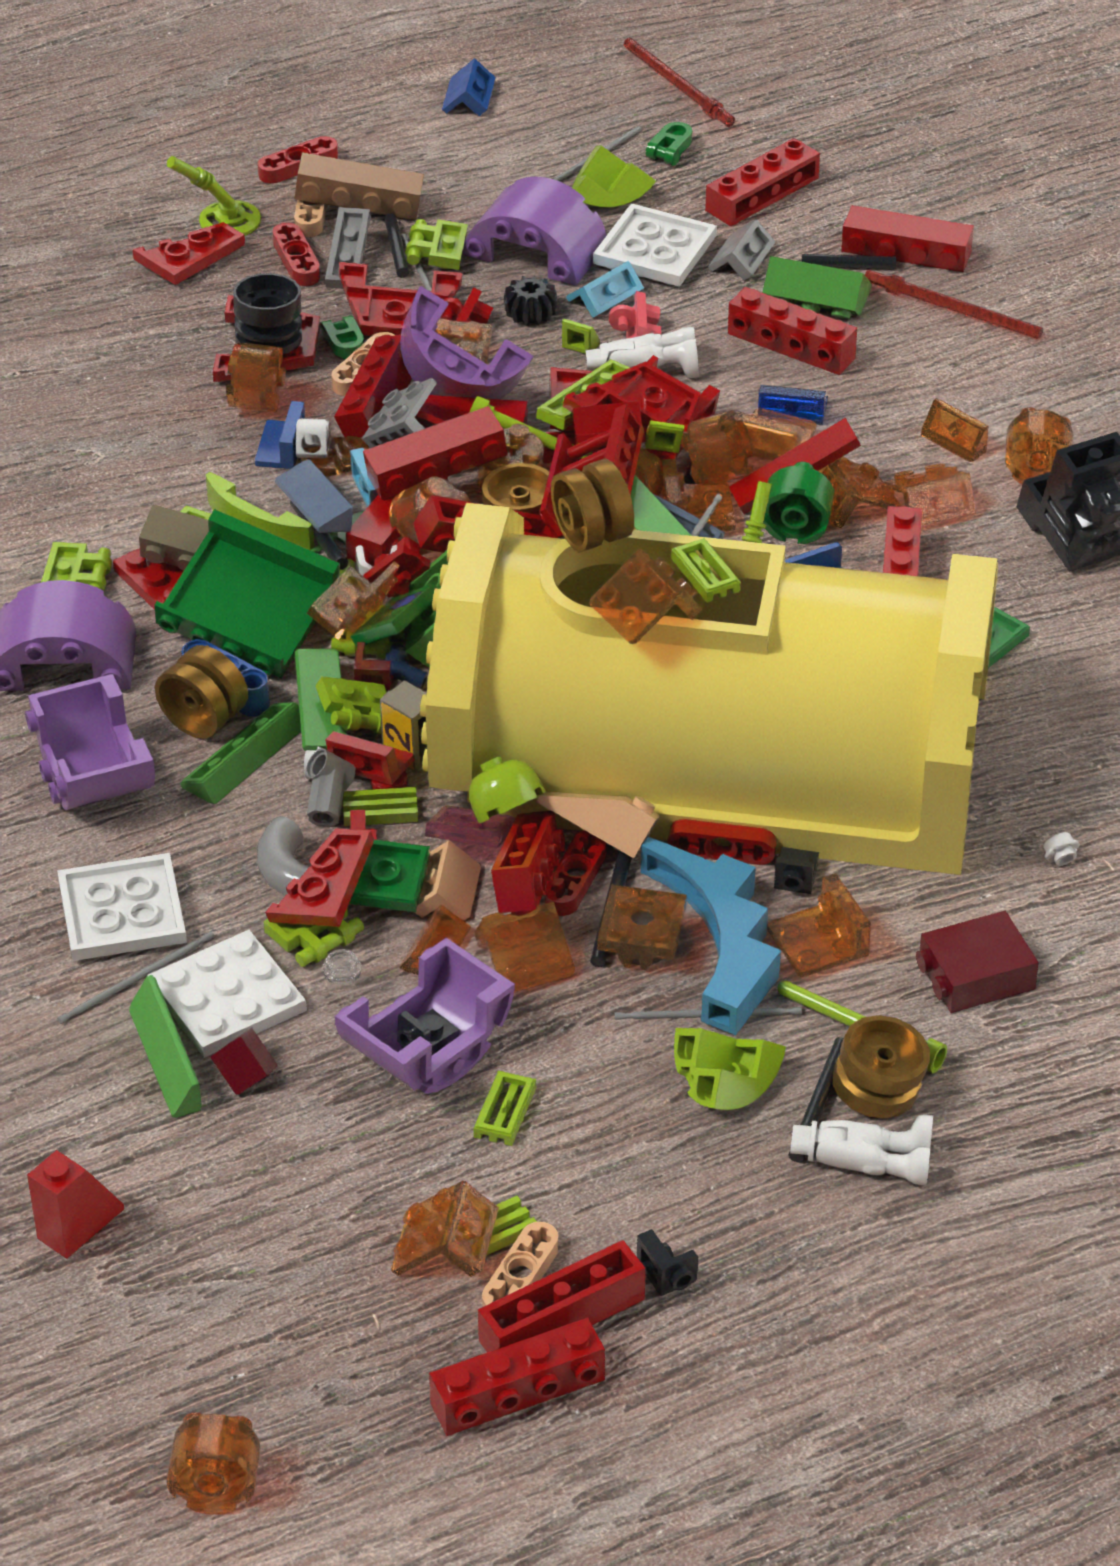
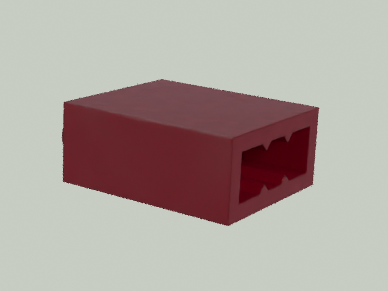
M1006 910L921 933L920 950L916 952L918 967L922 973H927L932 981L935 996L938 1000L944 1001L950 1013L1036 989L1039 962Z

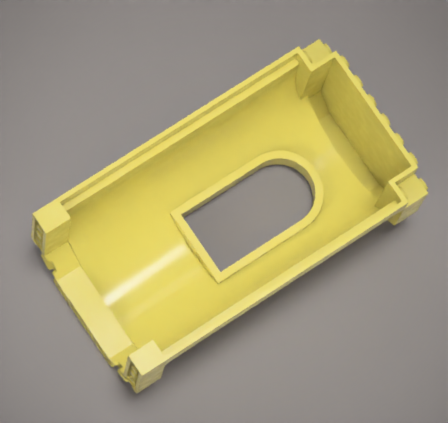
M466 503L462 517H456L454 525L455 541L450 540L448 543V565L442 564L440 571L441 589L435 588L432 601V609L436 611L433 642L429 641L426 652V663L430 664L427 694L422 695L420 704V716L426 717V722L423 723L421 743L427 745L423 755L422 769L428 772L429 787L468 792L467 802L470 803L469 787L473 778L483 772L480 765L497 756H501L503 762L516 759L528 764L540 778L546 792L625 796L633 800L636 796L644 798L655 806L654 812L660 815L649 837L656 840L667 841L670 826L677 820L706 821L767 829L777 838L775 854H780L782 847L819 852V859L961 875L979 699H985L998 574L997 558L952 554L949 579L947 580L786 563V546L641 530H633L632 535L610 543L603 539L602 545L579 553L570 546L565 538L524 535V517L510 507ZM705 538L740 580V592L733 594L729 589L727 590V596L719 598L717 594H714L713 601L706 603L671 559V549ZM696 550L695 552L699 555V557L705 560V558L700 554V552ZM710 566V570L712 571V573L716 576V578L719 581H722V579ZM538 795L536 798L503 814L490 817L489 820L513 823L517 814L550 810L536 802L540 796ZM555 813L557 828L576 831L584 830ZM724 838L713 839V842L717 845H731V843Z

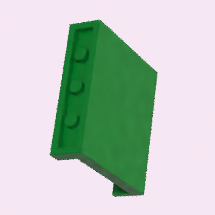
M214 509L208 519L209 532L164 603L156 601L154 605L156 624L169 633L177 632L191 640L208 641L259 668L266 675L272 674L282 679L295 657V651L300 649L340 582V563Z

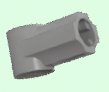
M321 748L310 757L306 767V775L312 779L307 815L309 816L308 821L317 826L332 827L339 823L344 791L348 789L354 779L355 767L348 761Z

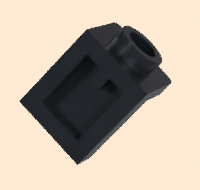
M782 847L780 857L776 859L774 889L811 894L819 862V852Z
M434 1009L418 1018L413 1017L407 1011H403L398 1014L397 1042L404 1048L421 1036L432 1044L433 1055L459 1036V1029Z
M652 1229L637 1235V1258L644 1265L645 1275L660 1296L675 1290H683L690 1286L691 1283L696 1282L699 1257L694 1250L674 1257L670 1246L666 1242L662 1243Z

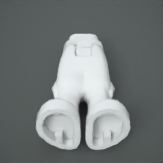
M683 327L662 335L649 333L638 337L600 344V349L586 350L587 370H595L610 359L631 368L645 361L647 362L654 355L659 358L657 368L664 364H679L688 378H699L694 327Z
M919 1115L910 1130L900 1132L889 1131L876 1124L847 1120L823 1121L818 1129L817 1121H812V1126L793 1124L790 1153L808 1155V1161L821 1162L830 1166L864 1172L870 1175L887 1173L905 1178L913 1184L927 1186L933 1115ZM887 1151L895 1152V1153H899V1154H889V1153H887Z

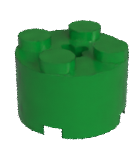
M798 462L794 466L784 467L773 473L767 481L772 486L763 524L766 525V531L780 541L786 542V538L798 539L797 544H808L821 538L829 524L835 494L830 481L807 462Z

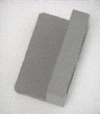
M754 219L730 234L708 265V268L714 271L728 262L744 281L754 274L776 241L759 221Z

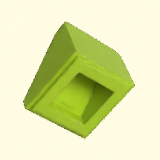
M567 319L562 320L563 348L586 354V350L597 349L600 345V339L592 326Z
M650 421L646 431L645 449L679 453L684 425Z

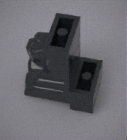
M1116 431L1058 449L1050 472L1023 481L1016 505L1017 509L1032 531L1041 530L1069 572L1120 556V435Z

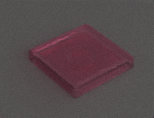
M445 805L426 823L425 836L499 848L505 841L515 818L510 815L497 814L479 824L472 809Z

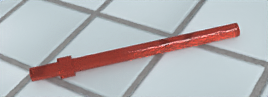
M629 37L624 41L623 45L627 50L700 105L702 111L710 118L718 119L727 127H731L735 123V117L724 109L723 104L717 99L706 96L634 39Z
M869 269L865 273V276L872 284L885 288L886 292L899 296L904 294L1038 340L1042 336L1043 327L905 282L903 277L894 274L887 276Z

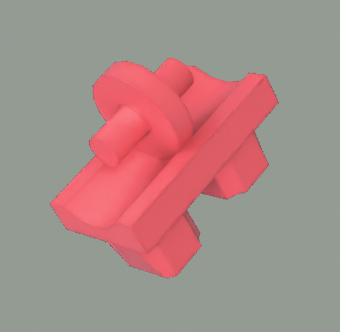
M636 291L633 308L622 304L615 306L609 312L610 325L618 331H626V339L649 333L661 335V326H657L660 317V307L647 304L646 293Z

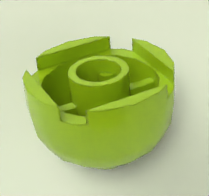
M497 756L480 765L483 772L479 773L471 782L469 801L480 824L489 820L490 817L503 814L546 791L540 778L528 764L516 759L503 762L501 756Z

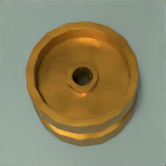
M605 458L585 465L582 471L574 468L553 476L551 499L554 513L566 541L574 550L580 553L602 545L603 539L610 543L632 535L634 529L632 499L625 480L613 462Z
M515 463L499 467L484 479L482 485L483 504L510 507L515 511L540 515L549 471L535 464Z
M196 645L184 653L175 665L169 667L157 678L154 686L155 697L162 712L173 725L194 738L207 739L213 736L225 725L228 719L234 717L245 706L248 700L247 684L235 664L220 651L203 645Z
M882 1015L863 1017L851 1024L844 1036L840 1055L833 1071V1086L839 1098L847 1106L865 1116L882 1119L900 1116L912 1108L918 1097L922 1079L930 1062V1048L920 1032L912 1025L900 1019Z

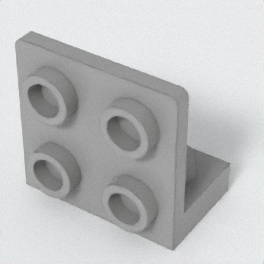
M430 378L423 382L415 381L401 391H398V389L391 391L384 398V406L381 411L369 420V428L362 437L364 442L372 448L425 429L414 417L437 382Z

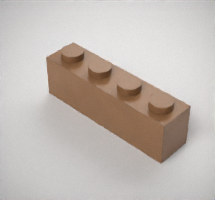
M302 153L294 199L343 208L370 209L371 213L394 214L396 217L416 220L424 174Z

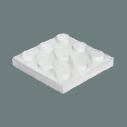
M631 203L593 253V264L612 270L629 260L638 277H645L664 282L667 285L680 287L717 236V225Z
M170 853L57 870L72 961L187 943Z
M250 930L147 975H153L156 978L170 1014L204 1058L214 1054L250 1028H253L257 1034L307 1011L305 998Z

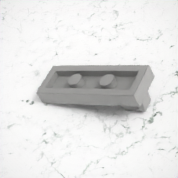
M339 207L325 276L327 288L343 289L339 278V262L362 264L371 219L370 209Z

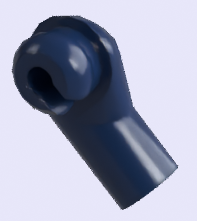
M399 643L392 644L390 652L386 653L385 658L386 661H391L392 676L402 682L405 680L415 687L422 689L428 673L409 665L406 659L408 655L405 652L406 646Z

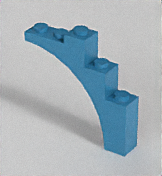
M648 837L641 845V873L666 885L684 898L702 917L715 942L719 959L715 973L702 994L701 1021L736 1036L752 1015L754 1009L758 1007L779 979L781 950L762 943L767 936L768 908L749 901L754 895L756 867L724 854L714 863L670 844Z

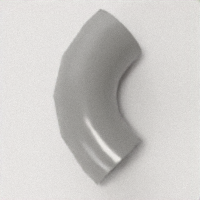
M279 816L270 822L258 841L257 865L268 885L285 896L287 894V885L293 878L300 879L309 866L302 864L294 856L296 849L303 842L301 829L291 819Z

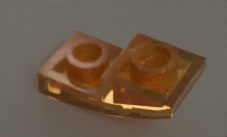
M333 437L332 448H327L326 458L298 457V461L301 463L310 459L325 477L352 471L350 450L359 448L367 450L369 448L362 437ZM321 447L304 448V450L309 453H315Z

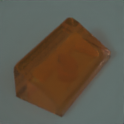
M936 398L933 400L923 424L921 436L964 460L973 462L987 451L989 426Z
M440 905L428 917L399 968L419 975V956L426 949L434 947L445 938H448L460 947L471 926Z

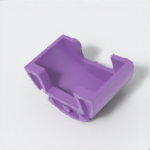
M526 177L516 180L514 184L506 187L475 224L466 237L463 255L491 263L494 260L493 238L548 252L549 279L577 286L593 265V253L607 235L596 211L591 212L583 202L585 198L576 190L554 179Z
M420 286L404 320L400 339L402 358L413 381L423 382L433 378L437 384L429 395L472 398L480 396L487 399H502L509 394L523 377L534 356L505 339L491 363L487 365L435 332L438 327L436 324L449 303Z
M65 580L47 581L20 590L17 593V597L10 603L6 602L0 610V691H24L21 664L92 663L93 678L113 674L120 689H131L136 641V628L131 615L119 601L114 603L103 596V590L81 582Z
M113 674L28 695L31 710L25 711V718L30 733L36 731L43 760L39 761L40 773L44 782L51 781V783H48V788L53 804L60 803L64 810H69L154 786V760L144 739L134 740L126 722L123 694Z
M445 938L434 947L426 949L419 956V981L417 987L407 994L399 996L393 1004L370 1018L369 1000L363 996L350 1006H346L335 1016V1025L338 1034L345 1042L414 1091L419 1089L424 1093H433L445 1089L458 1081L484 1056L492 1045L487 1041V1038L492 1034L494 1026L502 1027L507 1018L513 1000L515 984L448 938ZM434 1009L459 1029V1036L433 1055L432 1044L421 1036L404 1048L397 1042L398 1014L403 1011H407L413 1017L418 1018Z

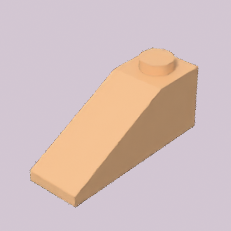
M545 792L536 801L632 858L639 854L641 845L649 837L660 817L659 814L654 812L655 806L639 796H636L633 800L625 796Z

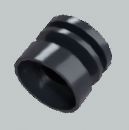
M274 273L256 274L239 281L233 288L235 343L238 347L251 355L262 357L279 356L290 353L298 348L302 342L300 285L285 275Z

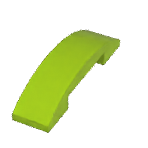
M212 472L206 474L208 502L213 511L216 509L308 550L315 547L314 530L310 522L289 511H286L280 517H276L237 497L236 485Z

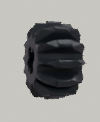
M535 275L532 278L522 276L520 281L511 280L510 286L505 288L504 293L506 315L513 318L514 323L524 322L526 326L529 323L539 325L541 321H550L551 316L556 314L558 307L555 285L548 283L546 278L539 280Z

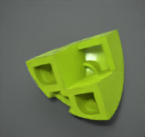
M602 145L595 146L587 158L572 188L585 198L583 202L598 207H616L641 197L654 185L656 180L633 163H625Z
M702 1028L675 1029L674 1058L677 1072L685 1076L690 1086L687 1092L688 1095L700 1105L708 1108L733 1110L754 1102L774 1081L785 1055L786 1046L766 1040L736 1039Z

